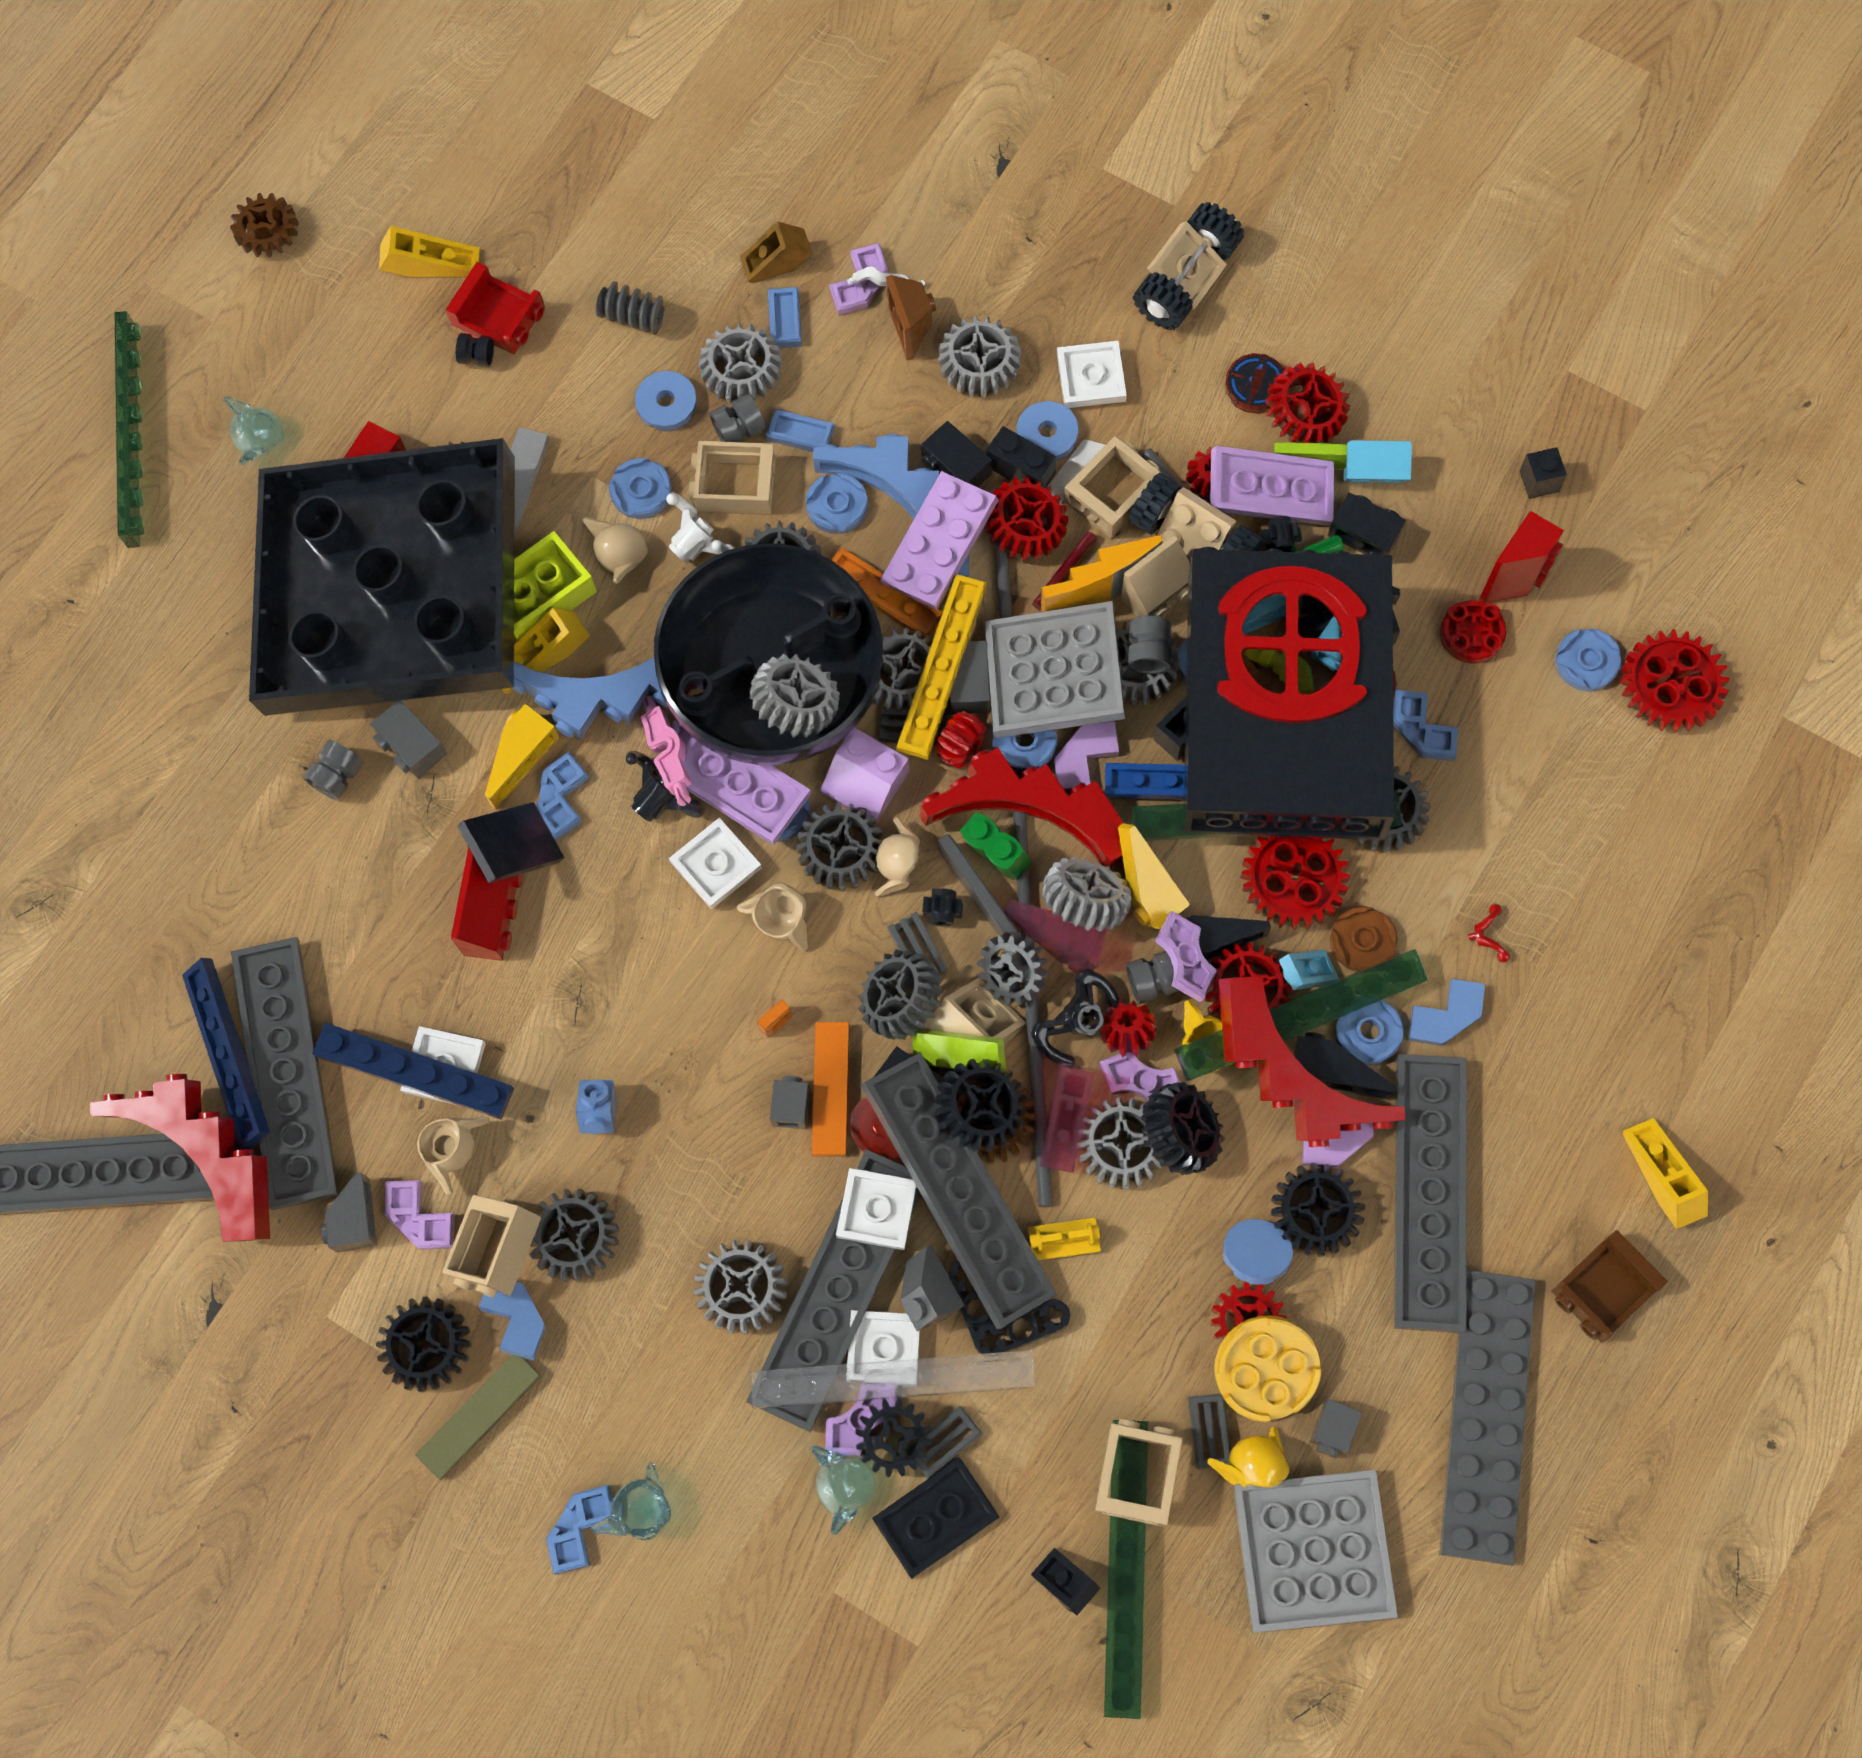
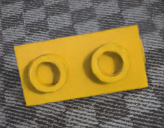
M1096 1217L1028 1227L1030 1247L1038 1261L1101 1252L1100 1233Z

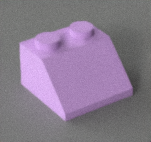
M854 728L835 753L820 792L832 800L841 803L846 808L849 804H853L855 813L864 808L867 813L866 819L874 817L877 823L910 773L909 759Z

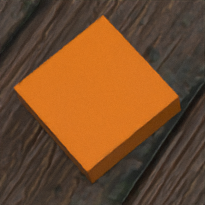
M782 999L757 1020L760 1030L768 1038L787 1023L793 1015L790 1007Z

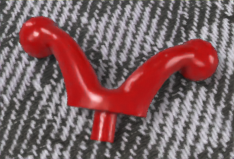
M1492 904L1489 907L1490 914L1474 925L1475 933L1468 934L1469 940L1476 939L1479 947L1486 946L1498 952V961L1505 963L1510 959L1509 952L1496 941L1484 936V931L1502 912L1499 904Z

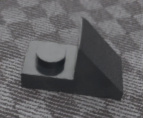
M1053 1548L1031 1573L1035 1580L1068 1611L1073 1612L1076 1616L1101 1589L1088 1575L1056 1548Z

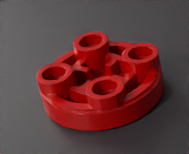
M1476 600L1463 601L1453 604L1446 613L1440 627V638L1444 648L1452 657L1461 662L1478 664L1486 662L1498 654L1505 642L1506 625L1497 605Z

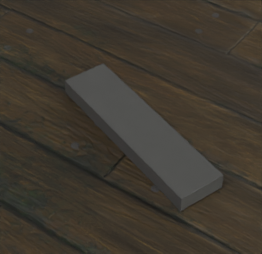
M946 834L938 839L939 852L999 936L1004 932L1012 935L1018 932L951 835Z

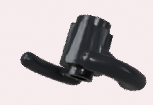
M629 751L626 754V762L629 765L636 763L642 767V788L633 797L634 802L631 805L638 815L649 822H652L654 818L658 819L666 809L679 810L693 818H700L704 815L705 808L695 799H691L689 804L686 802L685 806L678 805L675 794L673 795L665 787L662 776H659V771L652 758L638 751Z
M1084 969L1076 975V994L1053 1020L1039 1021L1032 1028L1031 1037L1037 1048L1046 1058L1056 1064L1072 1067L1075 1064V1058L1054 1048L1049 1043L1048 1036L1068 1032L1090 1036L1096 1034V1031L1103 1025L1104 1019L1100 1011L1101 1008L1094 1004L1092 985L1101 990L1107 999L1109 1007L1118 1008L1117 1005L1120 999L1115 988L1105 977L1091 969Z

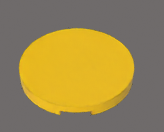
M1259 1316L1240 1323L1224 1338L1215 1358V1379L1223 1398L1238 1414L1254 1421L1269 1422L1270 1420L1286 1417L1292 1413H1298L1311 1401L1320 1383V1359L1313 1340L1298 1324L1278 1316Z

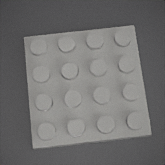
M1112 601L985 621L995 738L1125 719L1116 623Z
M1376 1470L1285 1479L1278 1486L1271 1488L1247 1485L1244 1488L1240 1484L1233 1485L1252 1633L1398 1618Z

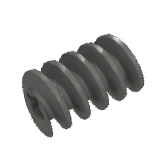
M613 281L609 288H602L596 302L597 317L603 318L606 316L607 320L612 322L618 320L619 324L626 325L629 323L630 327L634 329L640 327L644 332L652 331L654 335L658 333L664 316V300L662 296L659 295L653 303L652 293L647 292L644 298L640 299L641 290L636 288L633 294L629 295L630 289L628 285H624L621 291L618 292V282Z

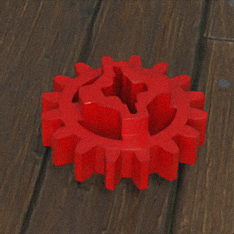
M1244 1282L1241 1291L1234 1284L1231 1285L1229 1288L1231 1296L1221 1293L1218 1298L1223 1305H1213L1211 1310L1218 1314V1318L1211 1319L1210 1321L1211 1326L1219 1327V1330L1213 1336L1214 1339L1225 1338L1229 1333L1225 1321L1226 1312L1233 1318V1328L1243 1322L1244 1318L1241 1314L1247 1317L1251 1313L1255 1317L1264 1316V1312L1267 1309L1271 1316L1287 1319V1316L1278 1314V1311L1284 1306L1283 1302L1274 1304L1272 1298L1275 1292L1272 1290L1267 1295L1263 1294V1284H1258L1255 1290H1251L1249 1282ZM1252 1298L1258 1301L1255 1304H1243L1237 1300Z

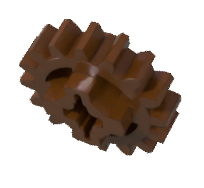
M258 193L257 200L253 201L247 197L246 206L239 204L236 206L240 213L231 215L234 224L230 225V229L238 246H242L245 253L253 251L255 256L259 257L262 252H266L268 257H272V250L276 249L279 253H283V244L289 246L293 244L290 236L298 235L295 226L299 225V222L291 204L287 205L283 197L276 200L274 194L270 193L267 199H264L262 194Z

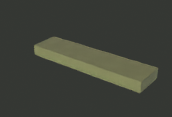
M511 1355L415 1456L442 1481L542 1376L523 1357Z

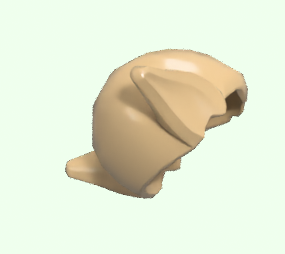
M589 517L583 518V523L595 537L593 548L597 561L606 571L614 575L613 583L618 584L628 572L634 570L646 557L648 547L643 534L628 524L612 525L608 522Z
M899 817L895 818L893 822L900 834H893L887 837L878 847L876 867L889 881L875 892L876 897L908 887L910 883L909 874L915 868V863L918 861L920 839L907 828Z
M776 883L770 886L764 893H759L751 899L738 904L737 910L751 914L755 926L765 935L776 940L789 939L802 952H806L809 949L807 927L804 920L806 901L795 888L783 883Z
M487 1116L433 1120L421 1130L417 1141V1151L427 1168L442 1186L445 1194L451 1195L453 1193L448 1172L462 1169L472 1158L475 1142L470 1130L488 1124L490 1119Z

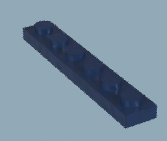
M200 958L182 974L228 1116L234 1119V1135L239 1149H251L266 1137L270 1130L212 958Z
M328 1023L324 1024L312 1052L315 1057L500 1120L504 1116L514 1091L512 1085Z

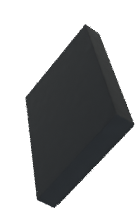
M534 802L463 820L457 826L489 883L554 865L565 858Z
M960 1457L872 1517L874 1523L911 1579L1000 1518Z

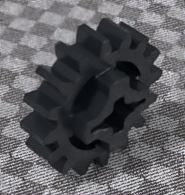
M896 1398L894 1406H889L887 1400L882 1399L881 1409L877 1410L875 1406H869L872 1413L870 1418L860 1416L859 1419L865 1424L864 1429H855V1434L863 1437V1441L856 1444V1449L866 1450L861 1460L865 1463L872 1459L874 1461L872 1466L873 1472L876 1473L882 1466L885 1468L886 1477L891 1476L893 1469H897L902 1477L905 1476V1466L909 1465L912 1469L917 1470L918 1467L915 1459L917 1457L921 1459L928 1457L922 1451V1447L932 1445L931 1440L924 1438V1434L931 1431V1426H921L920 1422L924 1419L925 1414L921 1412L914 1415L915 1405L913 1403L908 1404L906 1408H902L900 1398ZM894 1413L906 1416L914 1425L903 1426L896 1422ZM882 1417L883 1425L877 1434L870 1436L872 1426ZM889 1421H891V1425L897 1433H903V1437L898 1439L897 1454L889 1441L884 1442V1437L889 1436ZM917 1439L913 1451L905 1458L904 1449L908 1442ZM873 1450H886L891 1454L892 1461H886L878 1457Z

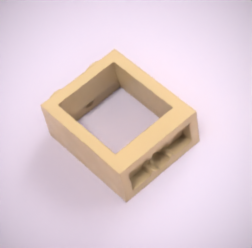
M1114 436L1065 486L1064 502L1112 539L1129 521L1132 507L1136 505L1135 502L1141 496L1142 490L1147 487V483L1150 480L1152 481L1153 477L1159 472L1161 473V471L1153 461H1146L1138 455L1136 449L1127 441L1122 442ZM1113 456L1144 480L1141 486L1115 512L1084 488Z
M698 441L697 453L693 452L691 458L692 471L696 472L695 481L689 482V499L694 500L697 512L772 515L776 465L774 444ZM709 462L759 464L757 496L706 494Z
M473 1195L442 1273L455 1278L453 1285L472 1291L474 1286H476V1292L495 1298L497 1292L511 1296L541 1217L517 1205ZM496 1221L506 1222L507 1226L487 1276L475 1275Z
M1119 1419L1118 1425L1111 1424L1094 1512L1166 1527L1182 1438L1174 1437L1175 1430L1154 1427L1153 1432L1139 1429L1140 1423ZM1118 1436L1170 1447L1160 1509L1107 1498Z

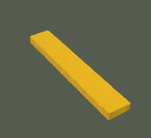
M959 574L955 575L896 747L898 752L926 760L929 759L987 588V582Z

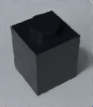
M1557 447L1527 454L1519 471L1529 499L1559 492L1567 476Z

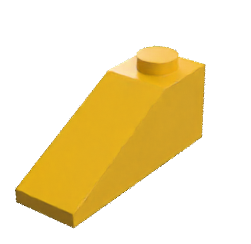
M390 226L380 245L379 270L406 277H467L475 263L479 262L480 247Z
M553 607L514 644V661L534 671L543 673L569 657L590 637V634L574 611ZM511 688L502 689L504 694L514 691Z
M526 704L520 710H515L510 714L506 721V726L503 728L485 792L490 805L495 809L560 738L555 727Z
M1123 823L1118 827L1126 881L1128 882V887L1132 890L1131 903L1135 907L1133 914L1143 926L1161 929L1167 915L1171 911L1179 914L1190 904L1136 826Z
M1652 1118L1623 1130V1136L1654 1197L1674 1227L1679 1229L1707 1217L1708 1190L1656 1120Z

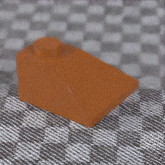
M890 275L886 277L888 309L906 360H910L915 356L932 326V312L936 311V305L932 293L926 294L922 282Z

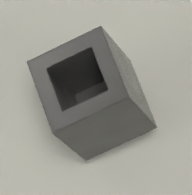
M784 1076L782 1081L774 1080L770 1121L773 1127L807 1128L810 1097L808 1082H803L802 1078L796 1076Z
M1327 1399L1323 1403L1310 1440L1311 1443L1318 1445L1316 1451L1333 1458H1337L1338 1454L1345 1455L1348 1453L1362 1412Z

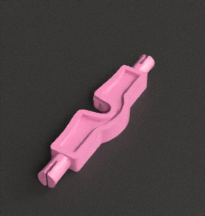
M646 696L647 700L644 699L642 703L646 713L641 716V720L645 728L647 744L655 753L663 751L654 759V763L662 776L665 787L673 795L675 794L678 805L685 806L686 802L689 804L691 801L686 788L691 785V780L684 763L686 757L685 743L676 731L671 728L664 710L656 705L652 696Z

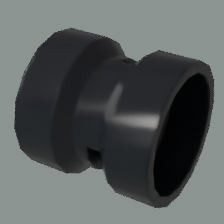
M460 333L455 349L457 363L468 365L474 362L481 367H490L494 355L493 338L484 335L474 338L471 334Z

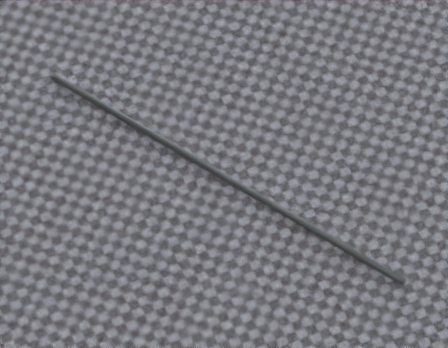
M1004 507V508H1003V516H1004V519H1005V521H1006V513H1005V507ZM997 542L995 543L1000 618L1013 617L1008 549L999 552L1000 543ZM1018 735L1015 740L1021 746V735ZM1014 771L1018 779H1020L1019 776L1023 772ZM1013 812L1014 838L1029 855L1026 814ZM1028 867L1017 880L1020 931L1022 941L1031 937V946L1035 948L1030 867ZM1027 980L1024 982V988L1028 983ZM1037 996L1025 1002L1031 1097L1035 1104L1032 1112L1037 1115V1120L1033 1122V1127L1035 1128L1036 1173L1039 1207H1051L1052 1192L1042 1052L1037 1048L1031 1037L1033 1026L1040 1021L1039 1000Z

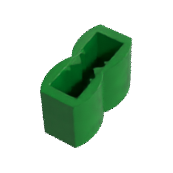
M974 813L960 829L963 838L982 858L990 860L997 870L1009 879L1018 880L1032 864L1031 858L1020 843L1011 835L1001 832L997 825L986 815Z

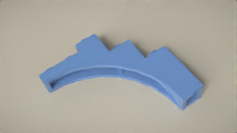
M898 434L877 436L876 448H870L866 445H856L854 447L824 445L822 447H813L815 473L836 475L835 473H845L853 476L858 481H862L887 494L901 505L913 520L939 476V471H932L928 468L909 471L908 436ZM970 552L958 572L959 575L969 577Z
M654 657L632 669L609 676L593 678L557 677L534 671L514 661V687L511 689L519 694L527 692L535 697L534 701L546 710L555 709L552 713L553 723L556 724L555 729L569 738L574 735L582 739L601 709H604L603 713L611 720L618 723L622 720L630 724L642 706L644 699L649 694L652 695V699L656 703L668 708L657 681Z

